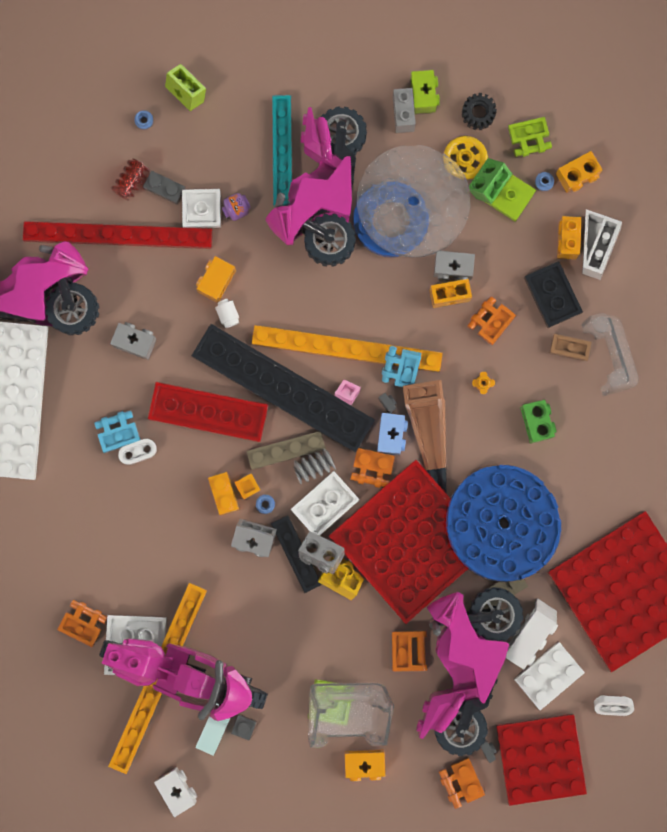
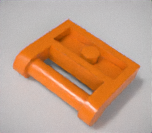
M392 631V671H428L427 664H425V637H427V631ZM412 637H417V665H412Z

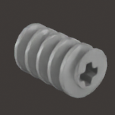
M325 448L322 449L323 455L317 451L315 452V458L310 454L308 455V461L304 458H301V464L294 461L293 468L300 484H302V478L308 482L309 475L315 479L316 472L322 476L323 469L330 473V466L336 470L333 460Z

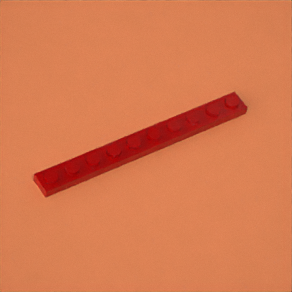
M24 221L23 226L24 242H69L71 244L212 249L213 230L204 228Z

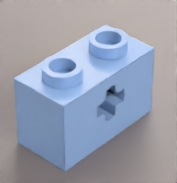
M381 414L377 452L400 455L401 451H405L406 440L402 439L403 432H407L408 426L405 415ZM391 430H395V433L398 434L394 439H391V435H388Z

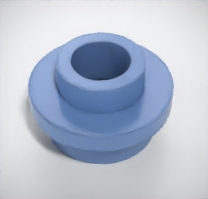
M148 111L138 112L134 119L136 126L140 129L150 128L153 124L152 114ZM143 118H146L147 122L142 123L141 120Z
M542 172L537 175L535 185L541 191H548L554 185V178L550 173ZM543 178L548 180L547 184L542 182Z
M261 495L258 497L256 508L260 513L268 514L273 511L275 501L271 496ZM263 501L269 502V506L267 508L262 507Z

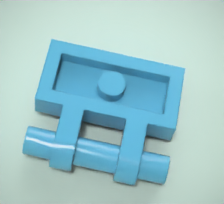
M390 346L389 351L385 355V367L382 368L381 372L383 375L382 382L388 383L390 378H394V386L403 387L414 384L421 360V353L403 349L400 356L396 354L397 348ZM393 363L399 364L398 370L392 369Z
M131 410L127 412L121 411L117 413L118 415L109 418L106 416L101 418L100 421L94 422L96 429L104 428L105 431L97 434L103 453L141 440L136 424L134 422L127 424V419L133 418ZM120 422L121 427L111 430L110 425Z

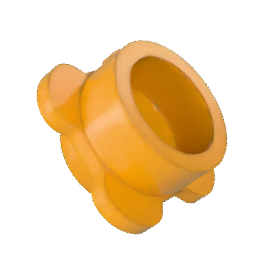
M481 372L480 376L472 381V385L481 394H486L488 389L495 385V381L490 379L486 372Z

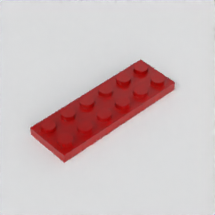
M156 382L148 420L261 443L269 405Z

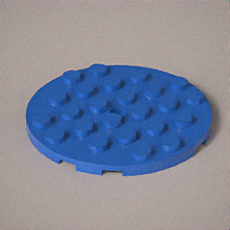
M511 465L485 467L468 476L453 493L446 515L448 538L460 561L477 575L500 582L521 580L539 571L554 555L561 535L559 507L556 499L546 488L544 482L531 472ZM501 518L508 520L507 528L500 526L499 520Z

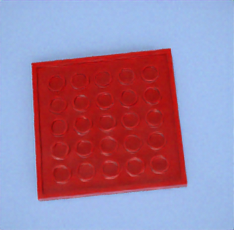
M414 460L329 535L335 544L344 548V554L405 624L469 569L457 557L448 538L446 515L451 498L417 460Z
M646 511L547 572L611 673L667 638V543Z

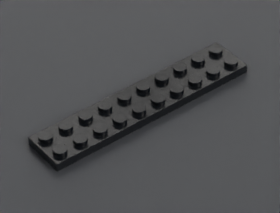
M210 324L191 355L194 359L354 453L357 452L375 421L372 417L213 324Z

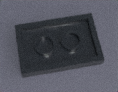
M559 261L524 277L547 329L583 313Z

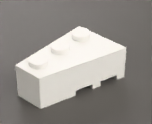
M586 210L582 274L601 280L621 230V221Z
M538 598L534 603L535 608L530 615L527 614L525 617L526 621L511 639L506 654L508 660L523 670L527 665H532L536 658L535 653L538 649L542 650L547 643L545 639L549 634L553 635L558 627L557 611Z

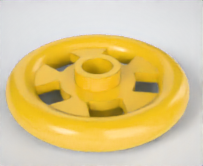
M460 136L453 139L447 144L443 153V162L447 171L452 176L463 180L475 178L488 159L485 146L478 139L471 136ZM464 143L465 148L458 150L457 145ZM476 147L479 153L474 155L470 149ZM451 155H456L457 162H451ZM467 156L469 160L464 161L462 157ZM474 160L479 162L476 169L471 166ZM459 165L461 167H467L466 172L459 171Z

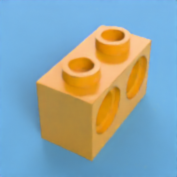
M590 151L560 167L556 172V176L566 193L571 190L576 192L583 187L582 184L588 181L592 183L599 179L602 168L593 152ZM584 166H589L592 172L585 171ZM567 175L575 176L576 181H570Z
M562 216L558 222L557 259L576 260L580 255L581 217Z

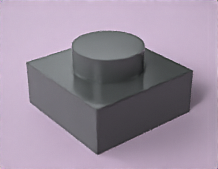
M384 393L379 396L378 400L389 414L396 410L395 405L397 403L391 395L387 396Z
M239 714L231 734L249 741L257 721Z
M485 740V743L480 747L487 761L491 763L496 760L494 754L497 752L492 742L488 743Z

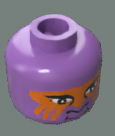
M236 193L224 199L222 211L226 218L230 216L231 220L236 221L247 216L249 213L248 209L251 207L245 195Z

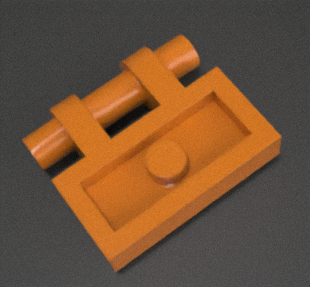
M490 296L487 301L482 303V308L478 313L470 318L471 321L467 327L474 330L477 325L480 326L482 329L478 332V335L493 346L516 317V314L503 304L498 309L493 307L496 300ZM489 312L492 316L485 322L482 318Z
M358 448L353 467L360 468L361 470L360 474L352 472L351 480L358 481V484H372L377 488L385 487L390 480L382 479L383 474L391 475L395 456ZM366 470L377 472V477L365 475Z
M73 600L70 607L76 609L74 615L66 612L57 630L93 647L102 631L101 628L95 625L98 621L105 624L107 616L103 615L102 611L98 609L95 611L87 607V604L82 601L79 603ZM82 613L91 617L90 622L80 618Z
M469 757L451 765L454 773L448 775L446 768L439 771L442 786L445 785L448 792V800L452 802L455 809L462 806L459 798L463 796L467 803L485 796ZM456 779L461 788L458 791H455L452 781Z

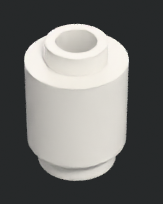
M228 299L219 301L215 309L221 324L225 328L239 324V315L233 301Z

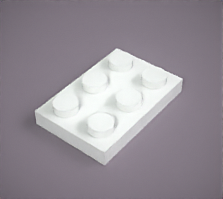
M333 471L291 510L309 531L320 536L356 504L359 498Z
M557 642L514 680L535 706L542 710L585 672L561 643Z

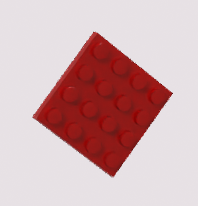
M574 714L496 725L509 806L587 794Z

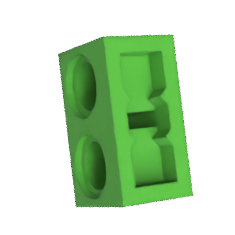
M488 158L467 189L476 199L492 204L511 177L512 172L505 163Z
M541 400L520 407L530 444L555 437L554 433L557 431L555 423L551 422L549 416L551 415L549 403L546 404L545 400ZM534 407L541 410L540 417L533 415L532 409ZM538 426L545 427L546 434L544 436L538 433Z

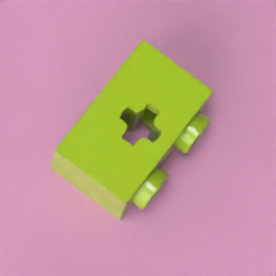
M182 64L167 72L165 87L189 111L204 103L206 88Z
M434 70L412 71L410 82L413 90L414 113L436 112L437 106H440L439 94H436L435 88H438V77L434 76Z

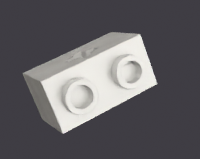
M177 767L154 782L174 817L194 806L197 802L195 790L192 787H188L185 782L187 780L183 770L179 771ZM175 787L176 789L181 788L180 795L179 793L174 794Z

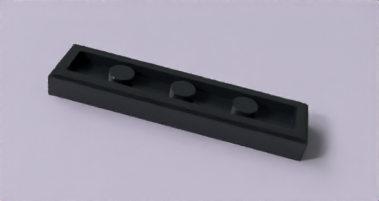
M287 515L271 523L272 527L277 529L276 536L304 594L321 586L322 584L318 582L319 578L313 565H308L299 558L298 550L302 543L289 516Z

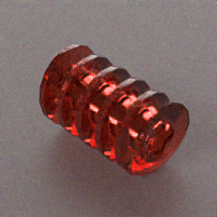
M133 158L127 161L129 167L125 166L123 168L125 173L119 174L122 180L116 179L115 183L117 186L113 185L111 187L114 193L129 201L128 196H135L131 192L132 190H139L135 184L142 185L139 178H146L143 171L150 172L146 165Z

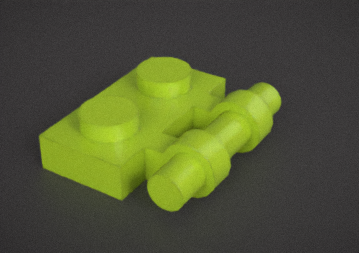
M545 117L508 125L512 145L520 144L519 149H514L515 157H526L531 153H543L545 150L552 149L551 141L544 143L543 138L549 136ZM536 140V145L527 146L528 141Z

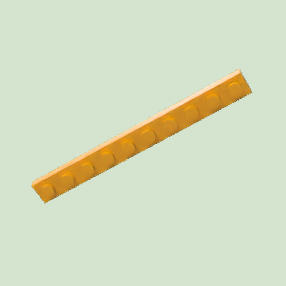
M254 325L252 345L378 364L386 363V352L389 351L390 346H393ZM394 346L397 348L396 354L400 356L403 349L420 352L419 370L440 372L443 353Z
M192 583L188 584L161 646L165 654L168 650L166 645L169 643L180 646L184 645L207 592L206 589ZM156 682L149 686H143L108 767L127 774L162 695L161 692L153 688V684L156 685Z

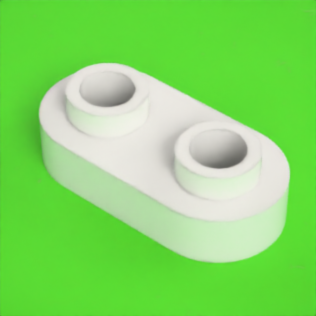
M143 439L122 447L118 456L122 463L132 465L152 458L157 452V446L152 440ZM145 446H150L151 450L145 452L144 448ZM128 452L132 453V458L130 459L126 458Z
M602 695L594 700L595 711L601 715L627 716L634 711L633 700L625 696Z

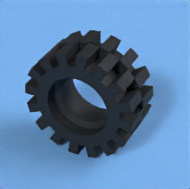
M475 93L472 97L469 96L462 109L463 122L468 123L467 127L470 128L472 126L473 130H476V128L482 130L483 127L486 129L493 123L497 112L493 99H488L487 94L482 96V93H479L478 96ZM478 105L484 107L486 115L482 118L475 117L472 114L473 107Z

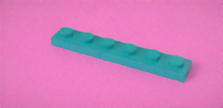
M272 95L273 206L275 207L279 193L285 195L283 206H288V193L292 182L291 95Z

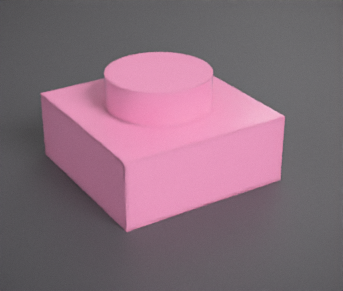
M343 380L336 390L335 396L352 405L360 393L361 387Z

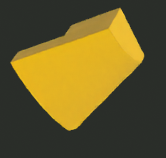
M330 556L328 561H332L334 558ZM343 557L335 573L322 572L318 582L352 600L357 596L364 579L353 569L351 562H347Z

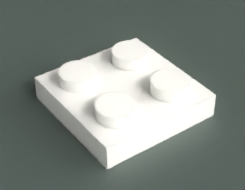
M220 189L182 190L183 228H221Z

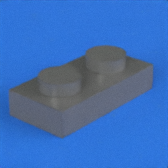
M152 170L143 185L145 190L175 204H178L182 196V190L186 189L185 186Z

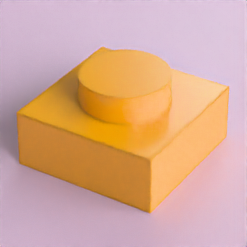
M252 473L234 482L244 500L261 491Z

